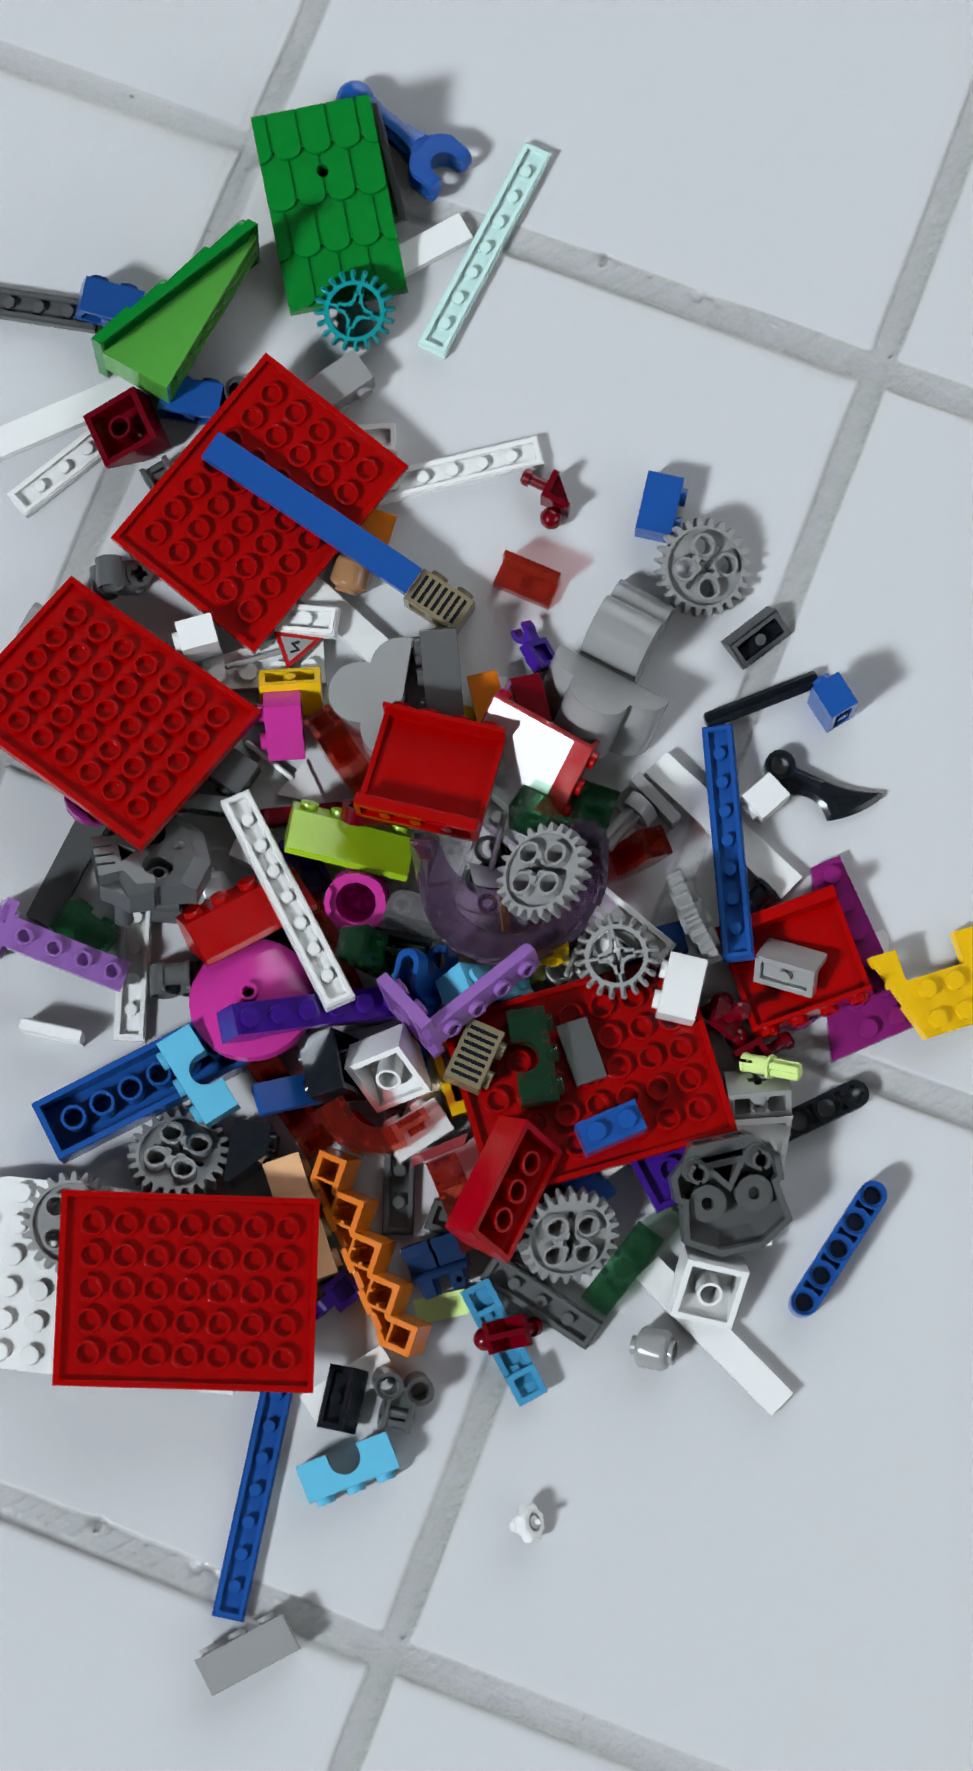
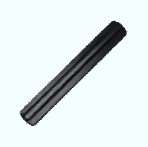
M811 671L707 711L703 716L704 722L707 727L723 725L806 693L814 686L813 682L818 676L815 671Z

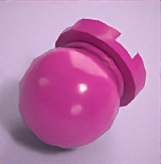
M346 868L336 875L326 890L324 898L325 914L341 932L352 935L365 934L376 927L384 918L390 901L389 888L382 876Z

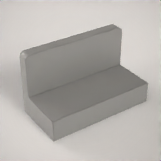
M638 772L630 779L629 786L613 799L612 804L621 813L624 809L622 803L632 791H636L644 796L653 805L658 816L647 829L637 823L634 824V827L652 846H655L681 822L682 815Z
M768 938L755 956L753 982L812 998L817 990L818 972L826 962L827 954L778 939Z

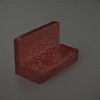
M505 550L503 562L495 577L493 587L549 610L561 584V573Z

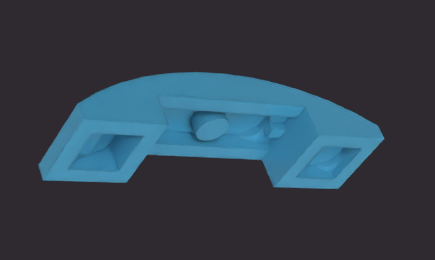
M489 1278L460 1292L478 1329L482 1327V1323L508 1317ZM525 1347L492 1355L519 1406L548 1392Z

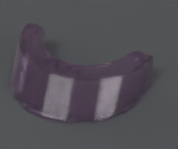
M595 820L576 822L568 826L569 829L572 828L587 842L585 847L592 853L587 859L593 863V866L585 869V871L592 875V877L583 880L582 884L587 887V890H579L577 892L580 901L571 900L569 902L571 911L563 907L559 919L551 913L549 922L546 923L540 918L537 924L529 919L525 922L509 912L508 908L501 903L503 898L497 894L500 888L479 886L459 876L449 865L443 847L438 840L427 837L409 840L423 909L433 930L457 954L460 955L461 953L475 959L480 964L496 966L526 943L535 949L538 959L542 960L553 955V951L570 940L572 942L584 931L589 925L588 920L596 907L601 905L606 891L609 870V839Z

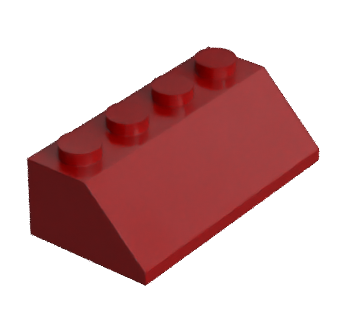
M288 864L311 911L319 909L295 868ZM257 876L244 877L238 881V885L229 890L215 892L210 896L209 900L200 905H190L182 911V914L175 917L189 950L207 966L283 928Z
M499 1115L444 1227L463 1243L509 1264L563 1151L527 1119Z

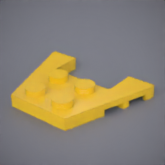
M973 926L950 933L959 965L907 980L905 978L896 950L866 959L872 970L875 969L885 983L883 985L887 991L890 990L901 1005V1011L922 1040L973 1025Z

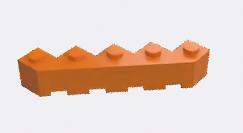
M336 1148L320 1149L310 1182L314 1191L318 1192L324 1208L322 1210L331 1231L335 1232L342 1248L340 1252L347 1269L354 1276L359 1288L358 1295L367 1316H371L377 1331L375 1335L380 1346L408 1358L423 1354L433 1324L405 1313L414 1287L413 1283L387 1271L397 1241L370 1230L379 1200L352 1189L362 1159Z

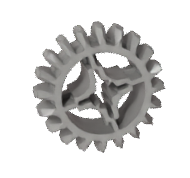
M608 914V925L603 926L599 918L595 919L599 929L594 932L590 926H586L585 930L591 935L590 938L578 937V941L585 944V949L575 948L574 950L575 954L584 955L583 960L574 962L576 967H586V970L578 974L579 978L583 979L590 975L591 979L587 982L586 987L591 989L598 983L599 987L596 994L602 996L605 988H608L609 999L615 998L616 990H620L622 999H627L626 989L630 987L632 992L638 995L639 990L635 986L638 982L646 988L649 986L648 981L643 978L645 974L651 977L656 976V972L649 969V965L660 964L659 959L650 958V954L660 951L658 946H648V943L656 939L654 934L644 938L643 934L647 931L648 926L644 924L636 930L635 926L638 919L635 917L630 920L629 925H626L625 914H620L619 923H614L612 914ZM617 931L632 934L639 940L642 947H623L620 944ZM608 933V949L604 953L591 956L592 948L596 941ZM614 941L616 942V947L620 948V952L625 951L626 954L633 953L621 959L620 973L618 966L614 965V961L609 962L608 959H604L613 955V949H615ZM643 957V963L638 973L626 981V964L633 959ZM592 966H611L614 969L617 983L608 982L600 978Z

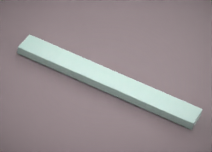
M524 142L419 339L418 347L441 358H446L549 164L552 153L529 142Z

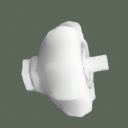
M534 1503L519 1506L516 1517L512 1518L509 1523L511 1531L518 1533L526 1543L540 1541L542 1532L545 1529L543 1513L538 1510Z

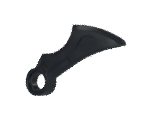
M785 750L771 752L764 762L765 775L770 772L790 793V796L800 795L813 800L822 809L827 821L838 820L857 814L869 808L883 797L882 793L864 792L840 787L796 767L794 757ZM776 758L784 759L788 764V771L784 774H776L771 768V762Z

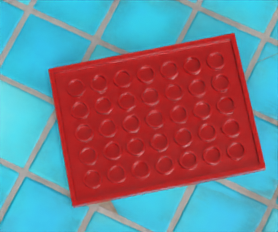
M268 353L263 355L111 536V540L200 612L203 614L210 612L215 624L253 654L258 651L339 551L204 461L201 456L217 433H222L358 526L364 523L408 470L406 463Z
M73 576L67 579L0 653V749L140 852H143L257 722L261 715L260 709Z
M643 962L625 967L626 981L638 973ZM649 965V969L654 970L656 976L651 977L645 974L643 978L648 981L649 986L646 988L638 982L635 985L639 990L638 995L632 992L631 987L627 988V999H622L620 990L615 991L614 999H609L608 988H605L602 996L597 995L596 992L599 984L596 983L591 989H588L586 984L591 977L489 1005L481 1016L473 1019L505 1032L503 1042L508 1044L501 1061L495 1059L490 1071L495 1072L488 1090L482 1088L479 1095H476L459 1087L479 1156L499 1115L527 1119L563 1151L546 1187L687 1147V1142L738 1131L699 1003L692 1026L655 1018L657 1009L651 1008L655 989L661 990L664 978L658 977L660 966L655 970ZM614 970L598 974L603 980L617 983ZM586 1016L607 1078L576 1088L556 1031V1026ZM466 1025L462 1027L456 1036L445 1040L450 1058ZM635 1099L647 1126L645 1134L586 1158L574 1132L575 1124Z
M61 1190L52 1386L313 1393L320 1198Z

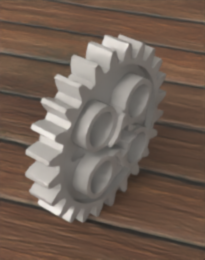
M701 517L694 518L693 525L689 520L682 521L683 530L679 526L672 527L674 537L671 535L663 536L668 545L657 546V549L663 553V556L653 560L661 564V569L653 571L655 575H662V580L656 586H665L667 588L662 597L672 596L671 604L674 607L680 603L682 604L681 613H687L691 609L692 616L698 617L702 610L704 617H710L713 609L716 614H722V604L726 608H733L734 605L731 598L736 600L742 599L743 597L738 589H747L749 587L742 581L744 577L752 576V573L744 570V566L752 564L751 560L743 558V555L749 551V548L740 549L739 545L744 538L734 539L732 537L735 533V528H729L724 531V521L718 522L715 527L713 518H707L704 524ZM698 538L703 539L706 545L705 551L702 554L695 547V542ZM718 545L720 548L719 551L711 557L715 550V547ZM721 557L728 561V570L725 573L721 572L718 567ZM680 561L687 566V574L684 578L677 573V565ZM707 561L704 565L706 572L699 573L702 568L699 562ZM694 578L690 588L687 589L686 584ZM703 581H706L710 586V593L707 597L703 596L700 592V585Z
M551 822L548 828L540 823L537 832L528 828V837L526 838L518 835L519 844L517 846L509 844L508 847L512 853L510 855H502L501 857L506 861V865L497 867V870L503 874L502 877L496 879V883L502 886L497 891V894L503 898L501 903L508 908L509 912L525 922L529 919L537 924L541 918L547 923L550 920L551 913L559 919L563 907L571 911L569 902L571 900L580 901L577 892L579 890L586 891L587 887L582 882L592 877V875L585 871V869L593 866V863L587 859L592 854L585 847L587 842L572 828L569 829L564 824L557 826L554 822Z
M680 867L667 873L666 876L671 888L669 893L678 910L676 914L685 935L689 934L696 951L701 953L704 959L708 960L707 964L709 966L722 961V954L718 945L721 942L712 924L713 918L705 900L700 899L691 880L688 881Z
M178 1109L176 1110L175 1117L171 1118L167 1112H164V1120L161 1121L153 1116V1125L151 1127L142 1124L143 1134H133L135 1143H129L128 1145L130 1154H127L130 1176H133L134 1184L136 1186L141 1185L142 1192L148 1193L151 1191L152 1193L195 1194L199 1192L200 1194L207 1195L205 1188L208 1186L216 1190V1179L223 1180L229 1148L228 1137H224L223 1128H216V1124L210 1128L206 1126L204 1121L198 1124L190 1111L184 1117L181 1116V1112ZM183 1173H190L188 1175L181 1176V1174Z
M72 1171L70 1180H68L64 1173H59L58 1183L50 1177L47 1178L49 1188L45 1189L38 1185L36 1188L40 1196L38 1198L34 1196L28 1197L34 1204L33 1208H23V1211L30 1215V1219L21 1221L22 1225L29 1227V1231L22 1234V1237L32 1239V1242L28 1244L26 1249L29 1251L38 1250L33 1258L35 1261L39 1262L46 1258L44 1268L49 1270L56 1264L55 1273L58 1271L59 1247L53 1248L50 1240L52 1235L60 1230V1215H53L52 1205L57 1200H61V1190H113L109 1185L101 1189L103 1180L100 1178L95 1179L91 1184V1175L89 1173H85L81 1180L76 1171Z
M568 1186L566 1194H562L556 1188L555 1197L553 1198L546 1193L543 1194L545 1202L543 1204L538 1202L536 1210L533 1212L517 1245L524 1264L528 1265L532 1274L537 1272L541 1280L549 1276L554 1284L559 1276L565 1284H568L570 1276H574L579 1282L583 1272L590 1277L593 1276L591 1268L593 1266L599 1269L603 1268L600 1260L602 1258H612L608 1249H616L617 1245L614 1238L620 1237L616 1229L619 1222L611 1205L607 1203L604 1197L599 1198L596 1191L592 1190L588 1194L582 1186L577 1194L572 1186Z

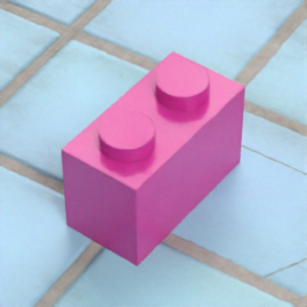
M301 690L263 692V704L257 705V708L261 710L258 721L265 724V731H260L261 749L267 750L268 761L305 759L306 741Z

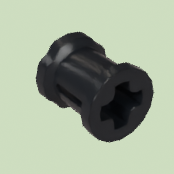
M760 877L755 881L756 885L749 891L751 914L759 912L771 900L775 901L779 897L776 891Z

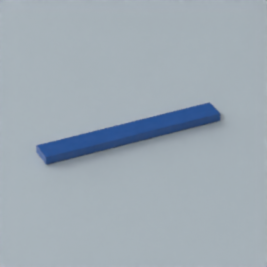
M217 433L201 456L208 464L348 558L354 560L404 596L421 573V567L222 433Z
M733 724L702 727L722 959L724 964L755 960Z
M260 1392L212 1616L244 1622L293 1393Z

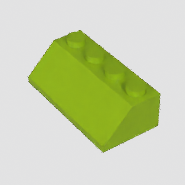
M302 799L301 802L293 801L284 835V852L407 882L415 841L414 830H410V827L401 825L353 826L340 819L342 809L340 807H332L329 810L319 807V804L312 800Z

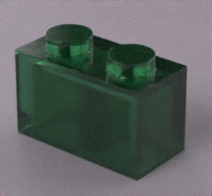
M71 897L47 927L50 931L106 953L120 937L116 933L119 927L105 916L101 920L91 913L94 908L81 897L77 900Z

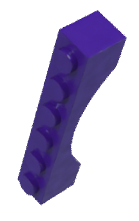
M379 986L352 989L355 994L354 1001L327 1013L317 994L234 1003L216 1013L222 1044L252 1041L277 1034L318 1027L378 1025L398 1020V1018L389 1010Z

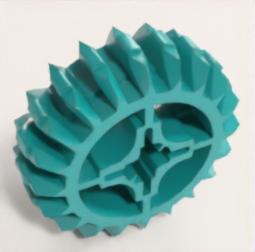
M351 269V279L346 280L345 273L341 271L338 273L341 280L340 283L337 284L336 280L330 277L328 281L333 288L331 290L325 286L320 288V291L327 296L326 299L316 297L315 302L318 304H324L323 309L314 310L315 315H324V319L319 320L316 324L318 327L325 324L328 326L329 329L322 333L324 338L329 336L331 332L335 335L331 341L333 346L338 343L339 339L344 340L342 350L346 351L348 349L349 342L354 343L353 349L355 352L360 350L359 342H364L365 348L369 350L371 349L370 338H373L377 344H380L382 340L377 333L379 331L385 335L390 333L383 324L384 322L393 324L395 321L391 317H386L387 312L396 311L395 306L386 307V302L391 301L394 297L392 294L383 297L381 292L385 291L388 286L383 284L378 289L375 286L379 280L377 275L372 278L371 282L366 281L368 271L364 270L361 274V279H357L356 270ZM357 285L351 301L333 300L334 295L341 288ZM366 288L376 296L380 306V313L370 310L364 305L363 299ZM358 295H360L358 302L361 304L360 308H363V312L369 313L370 316L366 314L357 315L356 319L353 320L352 326H350L352 319L349 317L350 313H347V309L341 308L340 305L344 307L353 306L354 302L357 301ZM330 308L345 315L346 328L344 333L333 323ZM367 319L378 322L370 332L360 336H353L359 320Z

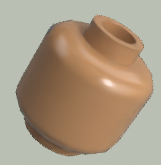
M340 554L336 558L330 580L335 584V590L357 597L358 593H364L368 590L373 574L344 554Z

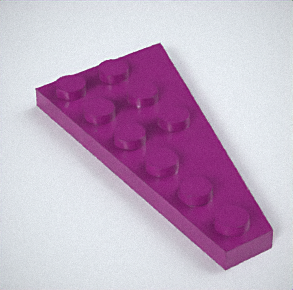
M840 856L811 867L812 892L832 884L834 885L874 995L868 996L869 1001L858 1006H851V1003L839 1007V1012L826 1017L831 1063L914 1028L901 1011V1005L891 991L885 989L883 980L875 969L872 970L866 961L870 957L883 954L884 951Z

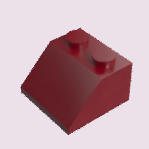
M134 386L83 416L103 463L108 469L145 462L171 447L149 396Z

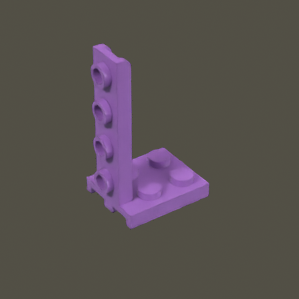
M7 897L0 902L1 959L6 949H9L116 992L121 991L131 962L20 919V912L16 911L20 901Z
M530 944L521 945L431 1018L427 1016L429 1012L419 999L413 1001L408 996L410 992L399 978L394 981L385 972L376 979V982L389 1010L401 1023H404L434 1058H437L445 1051L442 1045L445 1040L456 1036L464 1025L473 1018L481 1016L489 1005L498 998L506 996L512 987L523 978L531 976L540 965L535 949Z

